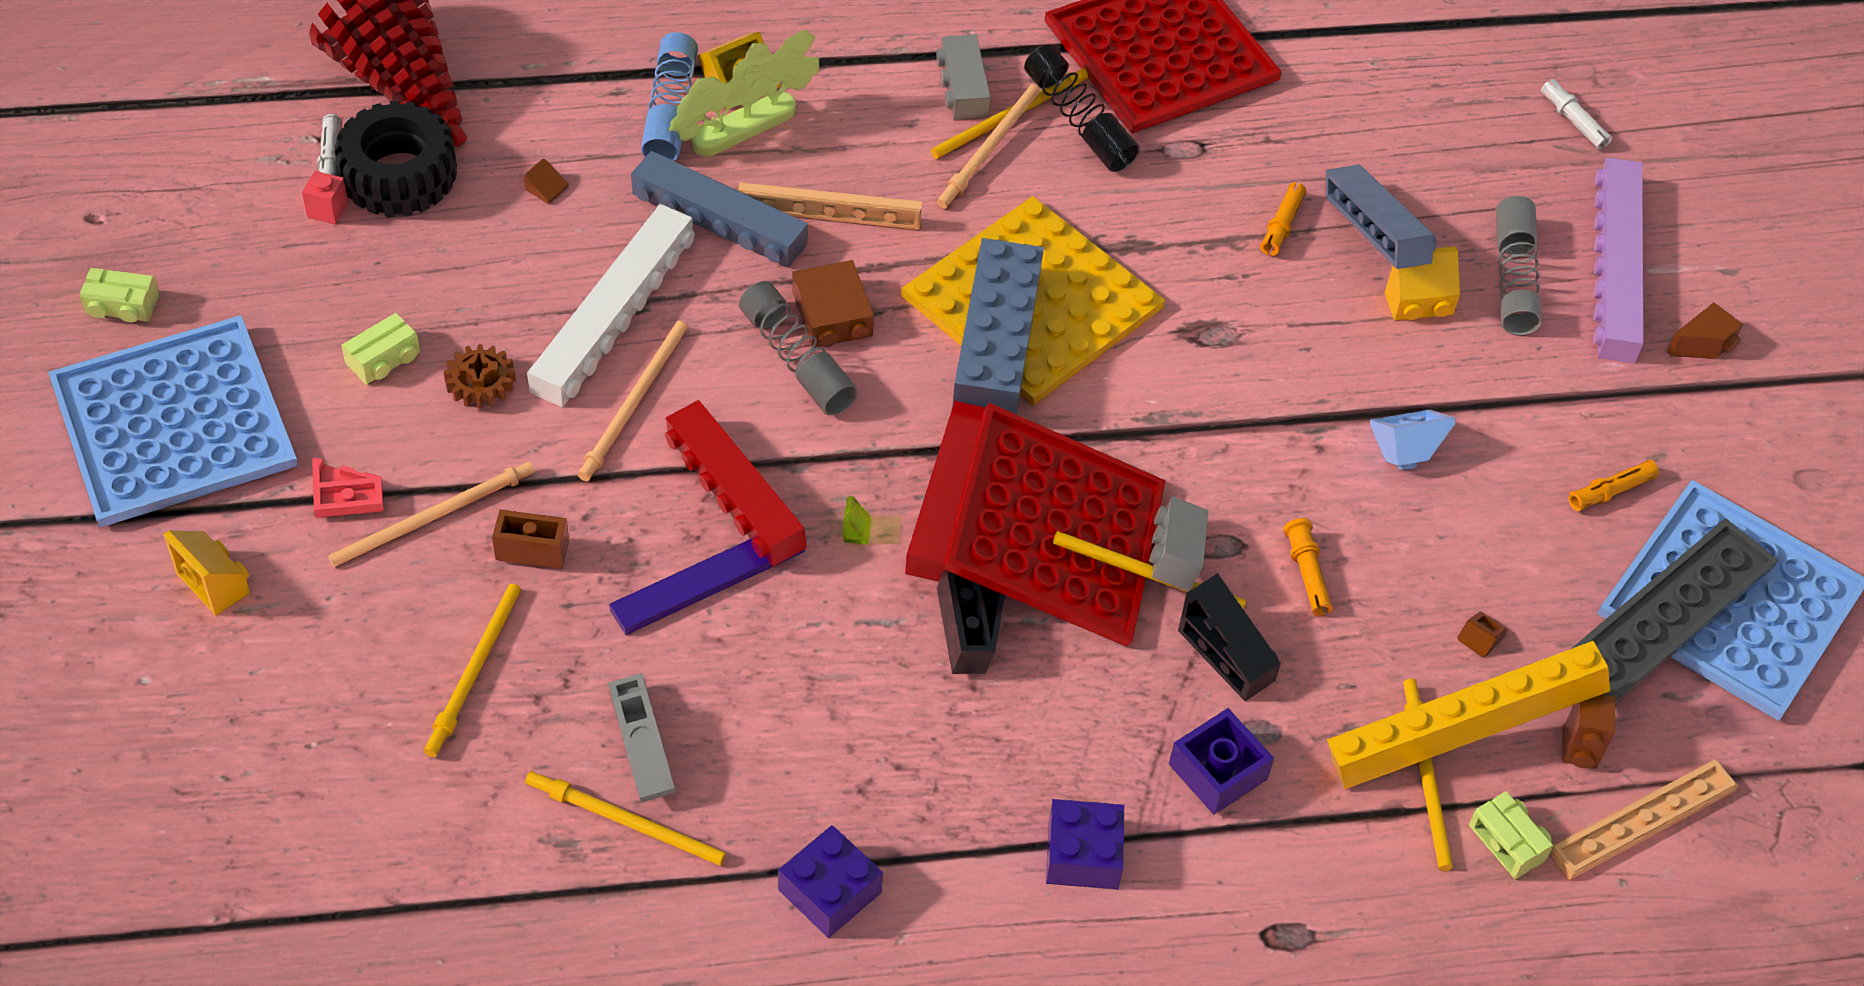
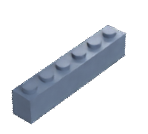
M650 151L631 173L632 194L639 199L648 201L656 206L662 204L692 217V224L699 225L714 232L719 237L726 238L747 250H752L767 257L772 262L789 267L807 245L808 223L658 153Z
M1360 164L1326 170V198L1396 269L1432 263L1433 251L1436 249L1434 234Z

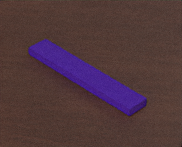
M749 539L610 603V612L624 634L628 635L773 566L765 556L760 558L751 543L752 539ZM805 549L802 550V551H800L799 553L793 555L792 557H790V558L784 560L783 562H785V561H787V560H789V559H791V558H793V557H795V556H797V555H800V554L804 553V552H805Z

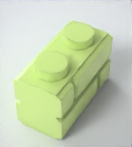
M90 268L86 282H84L80 291V300L85 314L95 318H104L105 316L116 317L131 323L137 320L149 322L153 313V307L156 306L159 298V290L154 276Z
M397 313L341 345L346 365L357 374L365 385L375 379L381 380L390 373V370L402 363L408 364L412 362L417 354L420 353L416 332L408 324H405V321Z
M1507 791L1495 797L1491 802L1488 801L1474 811L1469 823L1471 829L1514 879H1518L1530 869H1534L1545 862L1554 846L1549 832L1544 827L1537 826L1528 816V810L1524 803L1519 799L1514 800Z

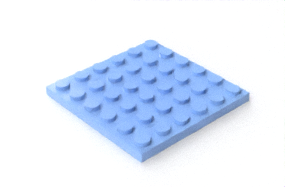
M241 315L48 372L99 528L298 466L296 455Z
M1691 480L1603 602L1597 614L1607 619L1725 518L1777 558L1778 562L1769 573L1671 658L1777 721H1780L1864 590V576L1696 481Z

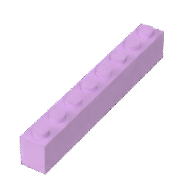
M1606 157L1603 168L1597 169L1594 182L1595 186L1599 187L1594 202V207L1599 208V212H1597L1595 217L1594 230H1599V234H1597L1594 243V252L1598 253L1594 265V275H1598L1594 287V298H1598V303H1596L1593 320L1598 322V326L1595 328L1593 344L1598 345V358L1635 364L1643 346L1642 162Z

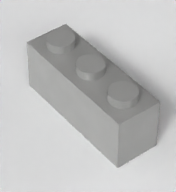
M977 34L942 37L941 49L936 50L937 66L943 68L941 70L942 88L947 87V91H945L946 108L951 109L953 120L988 118L990 93Z
M1171 496L1166 507L1161 506L1154 520L1157 528L1152 538V543L1155 546L1149 562L1153 563L1152 578L1188 592L1191 590L1204 564L1209 510Z

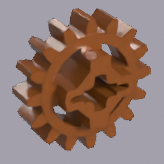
M478 344L477 350L473 351L469 346H466L465 354L462 355L459 352H455V361L447 360V370H444L447 392L453 394L455 402L463 398L465 407H468L472 402H476L477 408H481L483 402H488L490 406H495V398L504 401L506 399L505 391H513V382L516 381L513 360L507 359L505 351L496 354V348L493 345L488 350H484L483 345Z

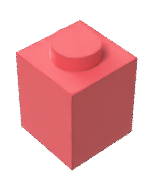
M314 171L302 191L308 218L337 224L348 204L344 178Z

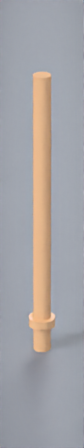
M676 322L593 451L587 452L584 457L585 463L578 472V477L581 480L589 481L596 469H601L605 463V455L688 329L684 322Z
M530 461L513 469L511 467L503 469V474L328 555V558L333 567L341 565L508 485L514 487L519 484V480L534 474L535 470Z

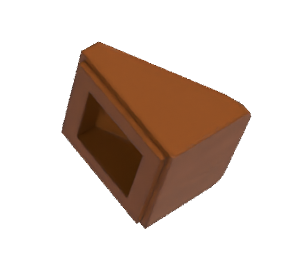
M544 158L524 175L525 190L547 204L551 203L569 187L568 182Z
M1478 612L1467 620L1458 635V641L1481 657H1485L1505 636L1508 630L1483 612Z

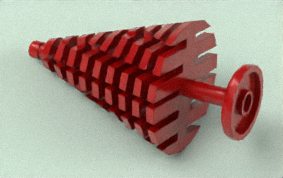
M337 0L347 13L342 18L338 16L327 2L319 11L318 16L328 29L321 33L312 22L309 32L312 45L325 52L334 61L341 63V66L349 72L353 73L356 71V77L366 84L369 83L374 90L385 95L388 100L398 101L399 104L412 102L417 104L419 108L422 106L429 108L433 111V114L436 113L443 118L445 124L449 126L452 132L454 147L463 145L467 140V135L459 127L462 122L460 109L455 108L457 106L455 91H447L453 87L450 74L447 73L448 66L445 56H443V48L438 37L437 25L433 19L430 20L434 15L429 0Z

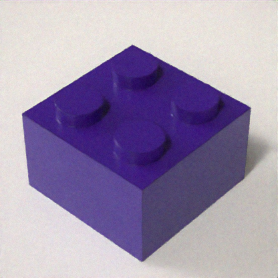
M1227 708L1174 742L1169 765L1211 813L1215 815L1268 780L1274 757L1234 713Z
M1052 799L1048 823L1046 884L1118 890L1123 872L1125 805Z
M833 825L778 869V890L828 938L882 893L883 872Z

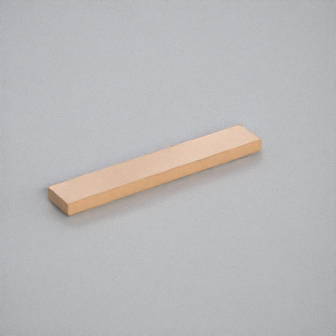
M739 182V192L793 217L920 230L922 201Z
M1714 759L1560 841L1553 846L1549 855L1570 881L1735 792L1738 785L1721 764Z

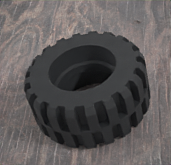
M389 101L390 104L387 105L378 103L372 105V109L366 110L364 108L356 114V118L351 117L337 135L335 155L339 176L344 178L347 196L353 200V203L363 209L367 207V211L377 215L379 212H382L388 217H395V214H403L404 217L412 215L414 211L419 210L421 213L428 210L430 204L436 205L443 199V194L447 195L453 187V182L456 180L457 162L452 132L449 126L445 124L443 118L436 113L433 114V111L424 106L419 108L417 104L412 102L399 104L398 101ZM396 153H407L416 156L412 160L401 164L390 165L376 162L387 155Z

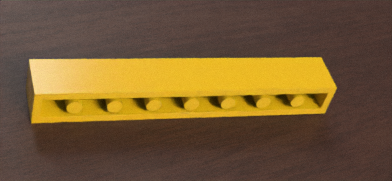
M1594 641L1329 738L1327 743L1331 760L1344 789H1348L1610 692L1609 669Z

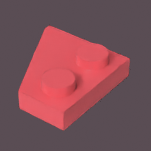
M312 458L313 499L316 518L384 511L381 476L368 472L360 473L354 468L344 465L338 469L324 465L323 459Z

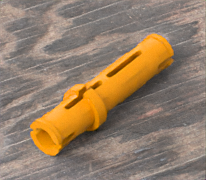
M1296 182L1288 186L1275 217L1268 222L1267 233L1260 244V250L1264 254L1268 255L1271 247H1273L1271 256L1277 255L1283 240L1289 236L1291 223L1307 193L1306 187L1301 183L1298 184L1295 191L1293 190Z
M1648 459L1604 479L1596 478L1591 481L1590 485L1569 493L1568 500L1570 506L1578 512L1596 503L1604 504L1609 502L1614 495L1650 480L1657 479L1659 469L1653 460Z

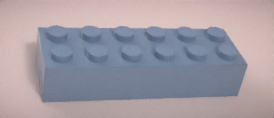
M982 238L955 378L953 404L954 401L986 407L989 403H992L1017 415L1044 247Z

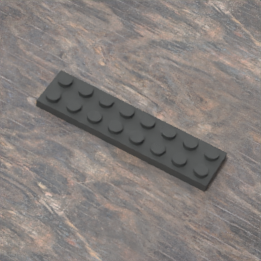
M1725 518L1572 648L1594 641L1609 669L1610 692L1603 695L1615 696L1616 705L1769 573L1777 564L1778 559Z

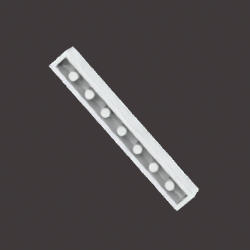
M662 204L658 205L527 372L529 393L562 408L570 398H574L578 394L584 379L594 373L598 361L604 353L608 354L611 351L614 341L620 332L627 330L631 318L637 311H641L644 308L647 297L653 289L657 290L660 287L666 272L676 266L685 248L688 249L692 245L695 237L692 217Z

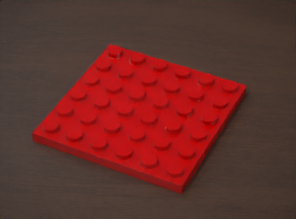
M1080 0L1045 12V23L1079 67L1086 69L1089 80L1131 134L1265 86L1281 78L1282 71L1223 0Z
M989 403L982 415L942 569L1127 647L1134 638L1146 577L1053 544L1056 532L1059 531L1149 564L1153 545L1152 538L1157 526L1154 524V520L1161 506L1166 480Z

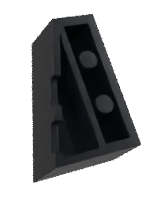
M944 569L937 586V593L952 674H986L995 653L1002 617L1001 612L1006 595Z
M1218 573L1186 593L1178 632L1244 701H1247L1276 681L1281 665L1278 656L1270 648Z

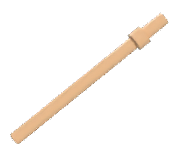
M1031 84L960 173L954 174L948 181V188L937 200V205L940 208L946 209L957 195H961L969 185L968 181L1040 93V88L1036 84Z

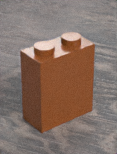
M853 260L792 272V293L803 324L808 327L807 335L817 338L815 348L873 336L874 314ZM809 338L811 346H813L814 339Z

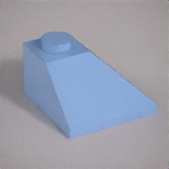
M1433 410L1370 420V426L1385 461L1397 465L1398 469L1416 468L1417 462L1428 461L1456 424L1455 417Z

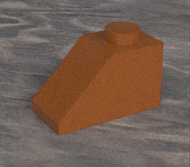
M1713 302L1675 333L1667 353L1677 357L1716 359L1725 351L1730 353L1739 344L1741 338L1738 335L1743 323Z

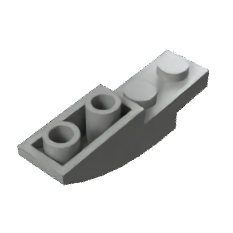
M640 673L609 682L613 704L641 803L676 793L643 674Z

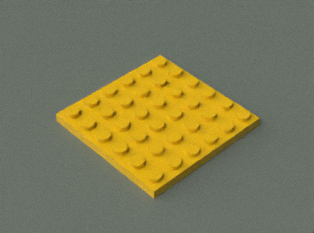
M1034 196L1024 201L901 288V297L962 346L982 238L1044 247L1020 393L1033 406L1162 310L1165 304V299Z

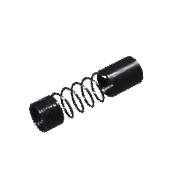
M1046 44L1035 49L1025 61L1024 70L1039 88H1042L1044 94L1051 96L1053 105L1060 106L1061 114L1069 117L1070 125L1078 127L1079 135L1109 171L1117 172L1130 165L1139 153L1140 147L1111 113H1103L1105 109L1104 104L1092 107L1083 116L1079 125L1073 124L1072 117L1086 111L1094 103L1096 95L1091 93L1084 96L1075 104L1070 115L1065 114L1063 106L1078 100L1086 91L1087 84H1077L1067 92L1061 104L1056 103L1054 96L1062 94L1071 88L1076 82L1078 74L1073 72L1065 76L1069 63L1054 45ZM1075 75L1074 81L1068 87L1055 93L1058 86L1066 78ZM1057 83L1052 94L1046 92L1045 88L1054 86ZM1084 85L1083 91L1075 99L1064 103L1074 89ZM1093 96V100L1088 106L1073 114L1076 107L1084 99ZM1097 107H1102L1101 112L1094 119L1082 124L1088 114ZM1086 126L1082 134L1080 129L1081 127Z

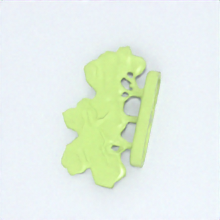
M801 30L787 38L774 54L770 53L767 44L753 43L746 52L745 59L739 61L733 69V78L726 84L720 82L715 77L697 79L690 88L689 93L677 106V116L671 120L669 131H678L680 140L687 141L692 139L693 151L700 156L710 157L790 120L796 113V100L791 94L784 91L788 88L794 90L804 89L811 81L812 76L819 72V58L805 57V53L811 48L815 36L809 34L808 30ZM781 82L782 87L777 90V85ZM735 106H744L743 108H740L728 115H725L731 108ZM723 108H726V110L724 111V113L721 115V114H720V111H721ZM713 111L717 114L715 120L714 117L709 120L705 114ZM703 120L704 124L698 125V121Z

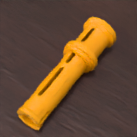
M1297 518L1286 523L1283 527V532L1290 540L1292 547L1290 551L1291 558L1299 565L1312 608V614L1323 616L1325 615L1323 607L1326 608L1327 613H1330L1333 610V605L1330 601L1317 558L1320 554V548L1318 543L1314 542L1311 533L1313 529L1311 520L1308 518Z

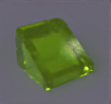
M849 496L846 500L843 540L846 543L865 545L869 542L872 519L854 496Z

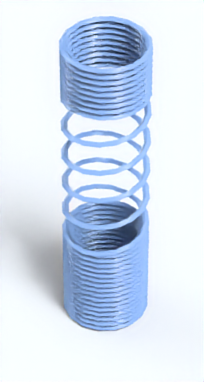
M681 32L666 34L660 42L651 100L648 106L649 110L641 143V152L644 157L650 151H653L675 161L680 154L682 140L679 139L678 131H669L671 120L677 116V106L672 104L657 105L654 100L660 97L669 103L678 104L681 101H670L663 98L662 95H674L683 99L682 96L675 93L659 94L656 90L659 86L671 92L680 93L686 91L687 94L689 93L688 89L692 85L690 78L694 74L693 70L698 46L692 37ZM678 51L686 54L688 57L678 58L670 55L668 52ZM666 73L673 76H685L686 79H674L667 76ZM661 75H664L666 78L673 81L682 82L688 80L689 85L686 88L684 85L678 82L669 81L661 83L658 78ZM664 84H677L683 87L684 90H672L665 87Z

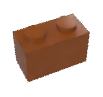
M500 509L492 535L495 560L563 569L569 545L567 518Z
M1602 694L1573 705L1563 726V763L1574 764L1580 768L1598 767L1615 734V696Z

